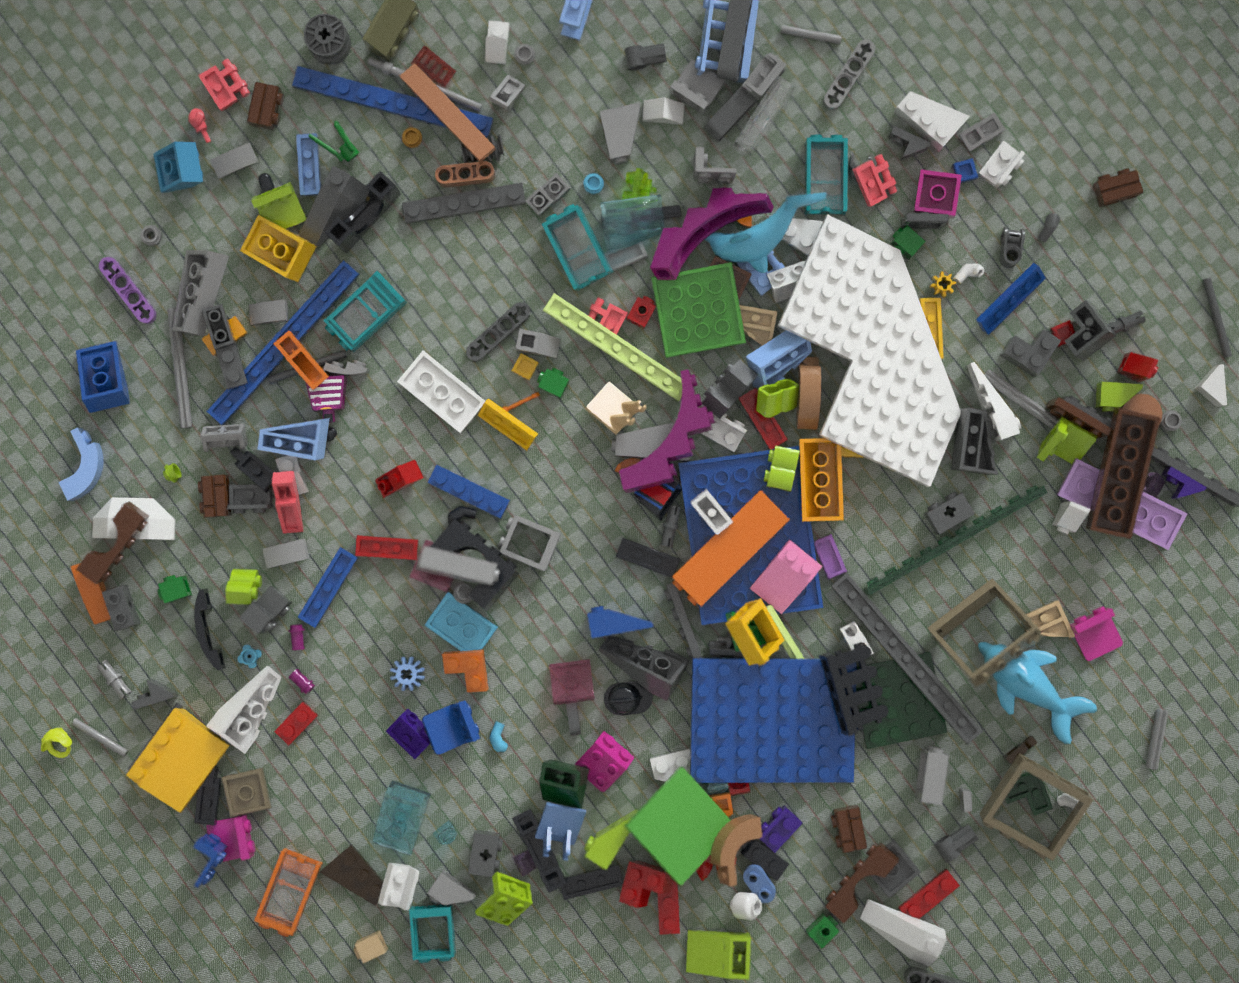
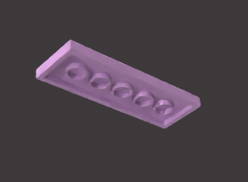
M1075 458L1057 495L1090 509L1099 469ZM1143 492L1133 533L1169 550L1187 513Z

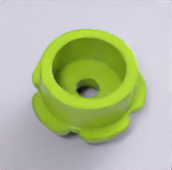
M175 463L164 466L163 475L167 481L176 483L182 477L181 470Z

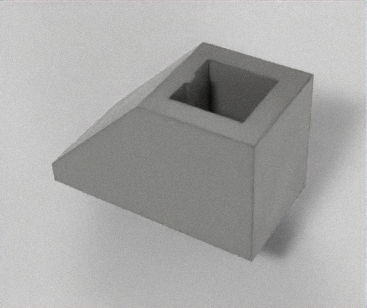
M519 329L516 351L557 359L560 338L540 332Z

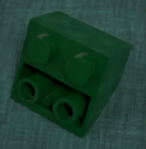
M552 759L542 762L539 785L543 800L582 809L589 768Z

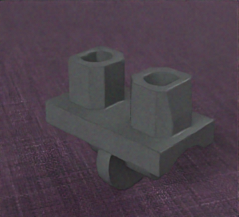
M730 631L726 632V637L718 636V641H709V653L712 658H723L724 655H731V658H744L741 651H735Z

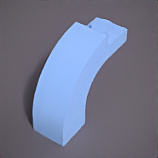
M78 427L70 432L81 454L80 466L72 476L58 482L67 501H75L89 493L99 481L103 470L104 458L100 443H90L92 439L88 431Z

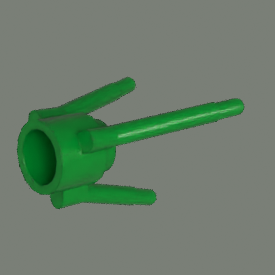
M337 120L334 121V127L345 142L339 148L340 153L312 134L308 135L314 142L335 155L340 162L345 159L349 163L360 153Z

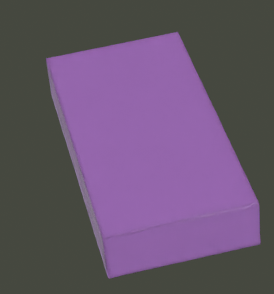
M832 534L814 541L816 553L828 580L847 572Z

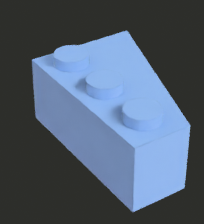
M786 330L747 355L748 367L758 375L752 382L753 387L758 390L761 386L775 384L777 381L785 379L786 373L791 368L795 370L812 352L810 341Z
M330 418L260 429L257 450L310 460L323 459Z

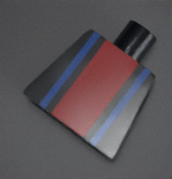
M674 481L635 491L634 497L661 521L682 488L678 482Z

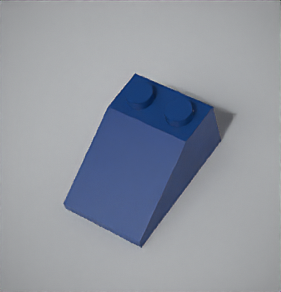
M113 341L76 350L82 401L89 413L130 404L128 386L117 342Z
M603 606L593 607L591 612L587 613L592 638L653 627L652 621L611 609H604Z

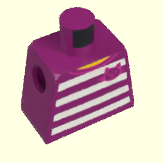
M344 375L329 376L314 390L306 383L312 410L322 412L323 419L330 418L329 423L335 422V411L344 410L347 377Z

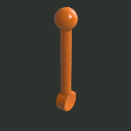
M536 392L508 407L503 406L502 408L509 412V410L539 397L540 394Z

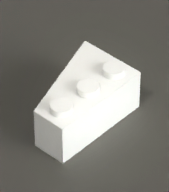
M911 91L894 110V113L921 137L931 142V145L939 152L970 117Z

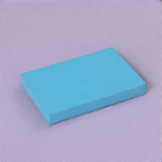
M447 592L424 624L460 651L482 650L498 628V626L467 604L457 602L454 595L450 592Z

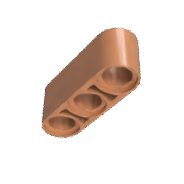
M487 161L443 165L437 168L435 178L438 184L444 188L486 184L494 180L495 171L493 165ZM484 168L491 170V173L486 177L480 175L481 170ZM464 170L471 172L470 176L466 179L460 177L461 172ZM442 173H449L450 178L447 181L440 180Z

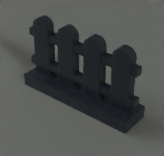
M860 643L854 644V649L843 653L841 650L834 651L835 655L831 653L819 655L841 733L848 736L857 734L856 728L857 730L864 729V724L875 721L877 724L881 723L882 718L888 714V708L885 705H877L876 698H879L883 693L882 688L878 685H872L870 680L877 675V669L871 665L866 666L864 660L871 656V649L868 646H860ZM855 662L859 663V669L847 673V665ZM864 681L866 688L853 692L851 686ZM870 701L871 708L858 711L857 705Z

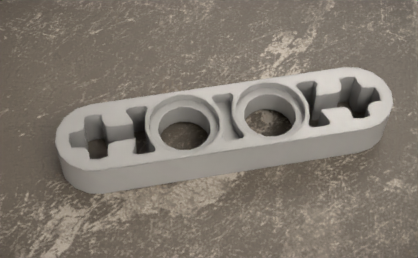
M864 39L858 43L823 99V104L827 109L836 110L840 107L875 52V45L871 40ZM861 46H869V52H866L861 59L859 57L863 50ZM853 61L858 62L860 70L856 72L851 71L849 64ZM841 78L847 79L849 86L841 88L838 85V80ZM836 91L839 92L836 98L838 103L829 104L830 99L828 97L832 98Z

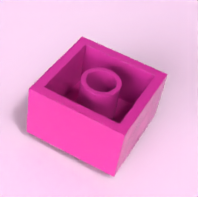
M921 169L914 213L948 214V217L954 218L962 175Z

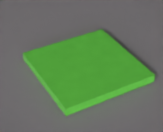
M732 262L679 272L676 280H657L656 277H651L666 358L746 343Z
M680 766L624 826L677 885L682 886L711 854L717 834L731 820L684 767Z

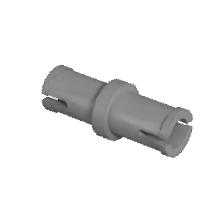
M107 659L102 661L106 670L101 664L96 668L107 680L106 684L115 690L121 700L126 698L122 689L127 695H130L132 691L121 679L122 675L114 670Z

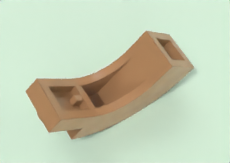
M806 357L798 366L797 429L817 430L821 402V366H819V357Z
M752 814L739 816L729 821L717 834L712 846L710 859L711 864L719 868L717 876L720 883L727 886L737 885L736 854L745 842L762 838L760 817Z

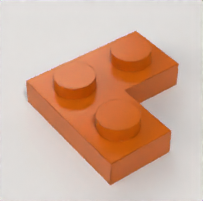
M484 650L452 651L442 654L444 673H464L467 692H484L489 689Z

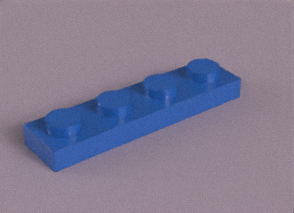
M1033 263L976 319L984 333L989 335L1046 279L1037 264Z
M437 464L427 482L500 519L510 500Z
M342 547L339 548L297 618L314 628L318 626L358 560L357 556Z

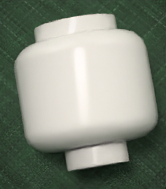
M738 892L730 902V909L738 919L754 920L761 913L762 903L754 893Z

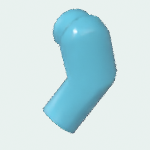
M495 721L489 739L496 752H505L508 745L501 737L505 725Z

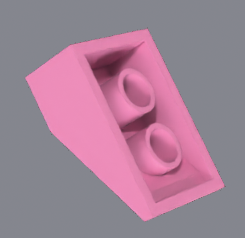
M788 540L750 589L782 614L810 583L822 566L792 541Z

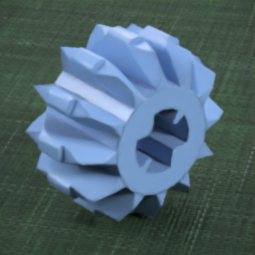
M412 656L409 658L408 663L405 657H401L402 664L399 661H395L394 664L397 668L390 669L391 672L396 673L390 679H397L398 681L394 686L398 687L402 684V691L406 690L407 685L409 690L413 691V683L419 687L421 683L417 679H425V676L419 674V672L425 671V668L418 669L417 666L420 665L421 661L418 660L413 664L414 657ZM410 669L412 671L410 674L412 678H404L403 674L405 673L403 670L407 671Z

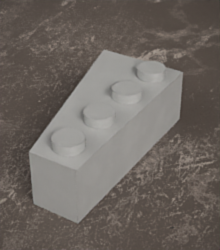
M186 250L172 331L193 336H204L207 324L202 310L214 306L229 256L209 250Z

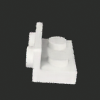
M1003 141L978 175L996 189L1001 184L1005 186L1012 177L1010 172L1013 168L1017 170L1024 162L1022 157L1025 152L1021 151L1019 153Z
M806 261L767 274L775 303L790 298Z
M713 414L715 423L712 424L713 430L700 434L735 452L747 432L744 429L745 425L736 419L733 422L726 418L727 414H724L721 419Z
M388 863L378 903L383 906L400 907L403 910L409 911L416 883L419 879V870L410 865Z

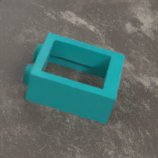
M452 904L412 906L409 910L413 960H418L419 963H427L431 959L439 958V961L451 960V957H454L456 954ZM447 916L449 948L420 950L417 918Z

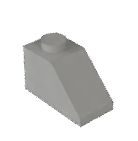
M443 869L427 894L430 895L429 898L434 903L448 905L473 900L477 893Z

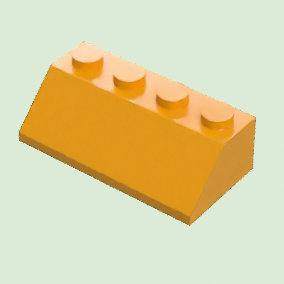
M825 438L799 439L802 522L844 520L841 446Z

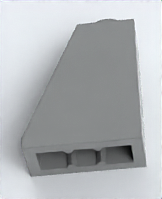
M640 103L600 111V119L610 163L615 162L616 165L626 163L627 159L631 158L640 114Z

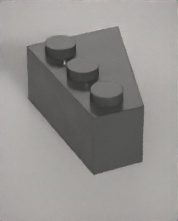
M973 408L960 409L961 414L956 426L951 470L998 475V469L995 467L994 461L995 453L991 445V431L987 411Z

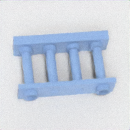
M593 0L565 1L559 23L563 24L561 35L581 40Z
M719 0L703 1V8L706 10L700 54L695 60L697 75L701 76L705 68L718 69L719 62L706 60L708 48L721 50L722 46L720 41L709 40L710 29L725 30L726 22L712 20L713 8L728 11L729 2ZM753 0L739 78L736 81L738 83H744L749 77L759 0Z

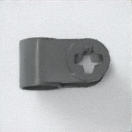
M1003 227L1000 263L1002 266L1012 268L1021 260L1025 229L1017 231ZM1012 253L1015 261H1009L1006 254Z

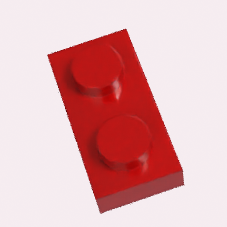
M303 701L274 732L289 746L315 720L318 714Z

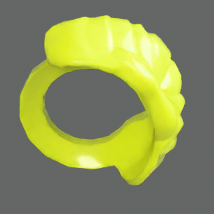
M62 728L50 729L41 739L42 752L48 750L50 754L58 758L67 757L71 752L72 739ZM52 742H59L67 750L64 752L55 750Z

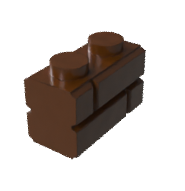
M255 82L247 123L250 126L274 130V126L279 124L280 114L277 112L279 105L282 106L284 94L278 86Z
M1127 168L1118 171V175L1110 177V174L1098 177V181L1093 184L1099 207L1128 200L1143 194L1137 170L1130 171Z
M229 475L201 476V481H198V491L202 493L203 500L199 503L200 513L204 514V518L232 516L231 510L227 509V505H229Z
M852 805L834 809V815L830 817L833 828L837 827L838 835L835 836L837 848H841L843 853L866 849L867 844L859 806Z

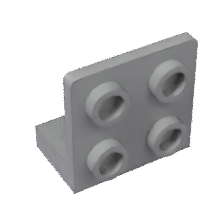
M691 59L677 81L674 80L670 86V93L704 115L724 85L725 80L718 79L717 74L705 68L701 76L697 75L695 60Z
M704 147L695 148L693 180H698V183H710V180H718V183L728 184L730 181H734L736 168H706L708 153H704Z

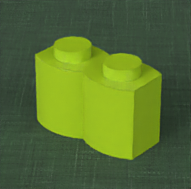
M783 379L775 384L761 386L758 389L756 411L764 417L771 418L780 412L793 410L797 407L799 384L791 379Z
M775 446L774 450L770 449L768 462H771L770 470L765 471L763 482H767L766 487L791 492L799 450Z
M232 570L225 590L226 604L250 605L254 599H257L258 588L262 586V576L259 575L258 570Z

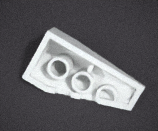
M975 362L968 364L967 368L981 409L987 411L992 441H999L1019 434V429H1021L1019 419L1015 418L1013 412Z
M266 666L216 712L206 727L245 754L258 737L260 732L258 730L261 720L265 719L267 715L265 710L269 701L273 700L282 677L269 666Z
M869 899L860 915L861 920L909 959L930 966L939 958L947 940L945 929Z

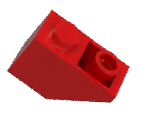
M1129 352L1124 355L1117 373L1139 383L1156 375L1158 371V366L1156 365L1159 360Z
M416 460L393 468L375 479L383 498L415 484L424 477Z

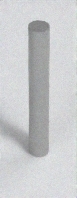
M785 25L781 27V33L836 44L841 43L842 36Z
M75 718L72 722V726L122 757H125L127 754V749L79 719Z

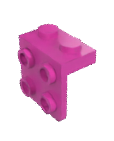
M1101 606L1092 611L1093 614L1087 617L1082 615L1074 619V623L1070 624L1075 635L1074 638L1087 661L1096 659L1123 645V641L1112 620V617L1115 616L1112 608Z
M603 731L574 765L589 768L587 780L601 792H605L626 771L634 757L627 749H624L616 742L611 735Z
M247 815L217 820L216 825H206L209 835L210 833L217 835L221 839L220 842L228 846L225 850L227 855L223 862L239 858L247 860L254 856L255 843L251 839L250 832L252 828Z

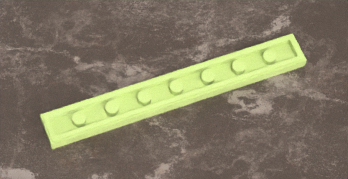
M554 293L542 311L675 400L679 401L681 399L682 379L557 294Z

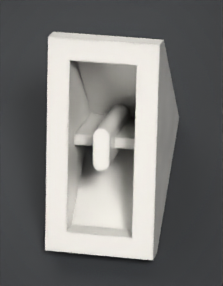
M666 97L644 100L642 121L683 125L684 103Z
M1224 364L1212 367L1195 387L1198 392L1216 407L1227 405Z

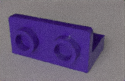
M406 709L386 730L414 759L431 744L423 722L409 709Z
M785 805L782 808L777 807L771 814L773 818L768 823L763 822L761 824L762 838L758 839L765 843L774 853L803 824Z

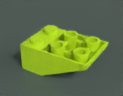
M688 930L686 972L727 979L749 980L750 933Z

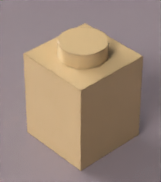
M380 930L357 940L354 944L355 955L363 963L386 953L388 950Z

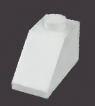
M707 489L690 501L716 535L733 523Z
M1072 501L1061 502L1052 525L1058 527L1057 531L1068 535L1069 532L1076 533L1090 509Z

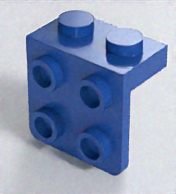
M466 700L453 703L422 717L423 725L436 755L480 739L479 728L473 721L471 716L472 710L469 704L466 703Z
M206 833L193 846L211 858L194 885L196 888H199L201 885L205 886L208 881H211L216 873L214 868L221 864L227 855L225 850L228 846L220 842L221 839L215 834L210 833L209 835Z

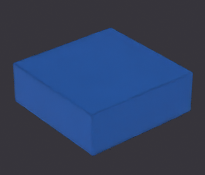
M973 158L952 164L954 174L962 175L961 183L978 178Z

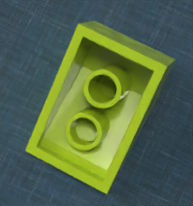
M633 810L603 828L594 837L590 836L584 845V850H586L585 857L606 870L630 833L624 825L638 810Z

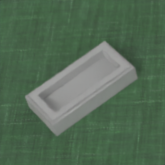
M641 238L604 253L613 272L648 258Z

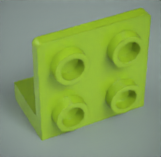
M291 182L254 196L251 200L254 209H258L260 216L285 229L306 220Z
M1061 417L1040 444L1036 458L1044 462L1048 455L1052 456L1055 454L1073 464L1075 458L1082 459L1095 443L1097 437L1066 418Z
M496 872L492 876L494 894L475 910V914L508 926L533 904L531 888L527 882Z

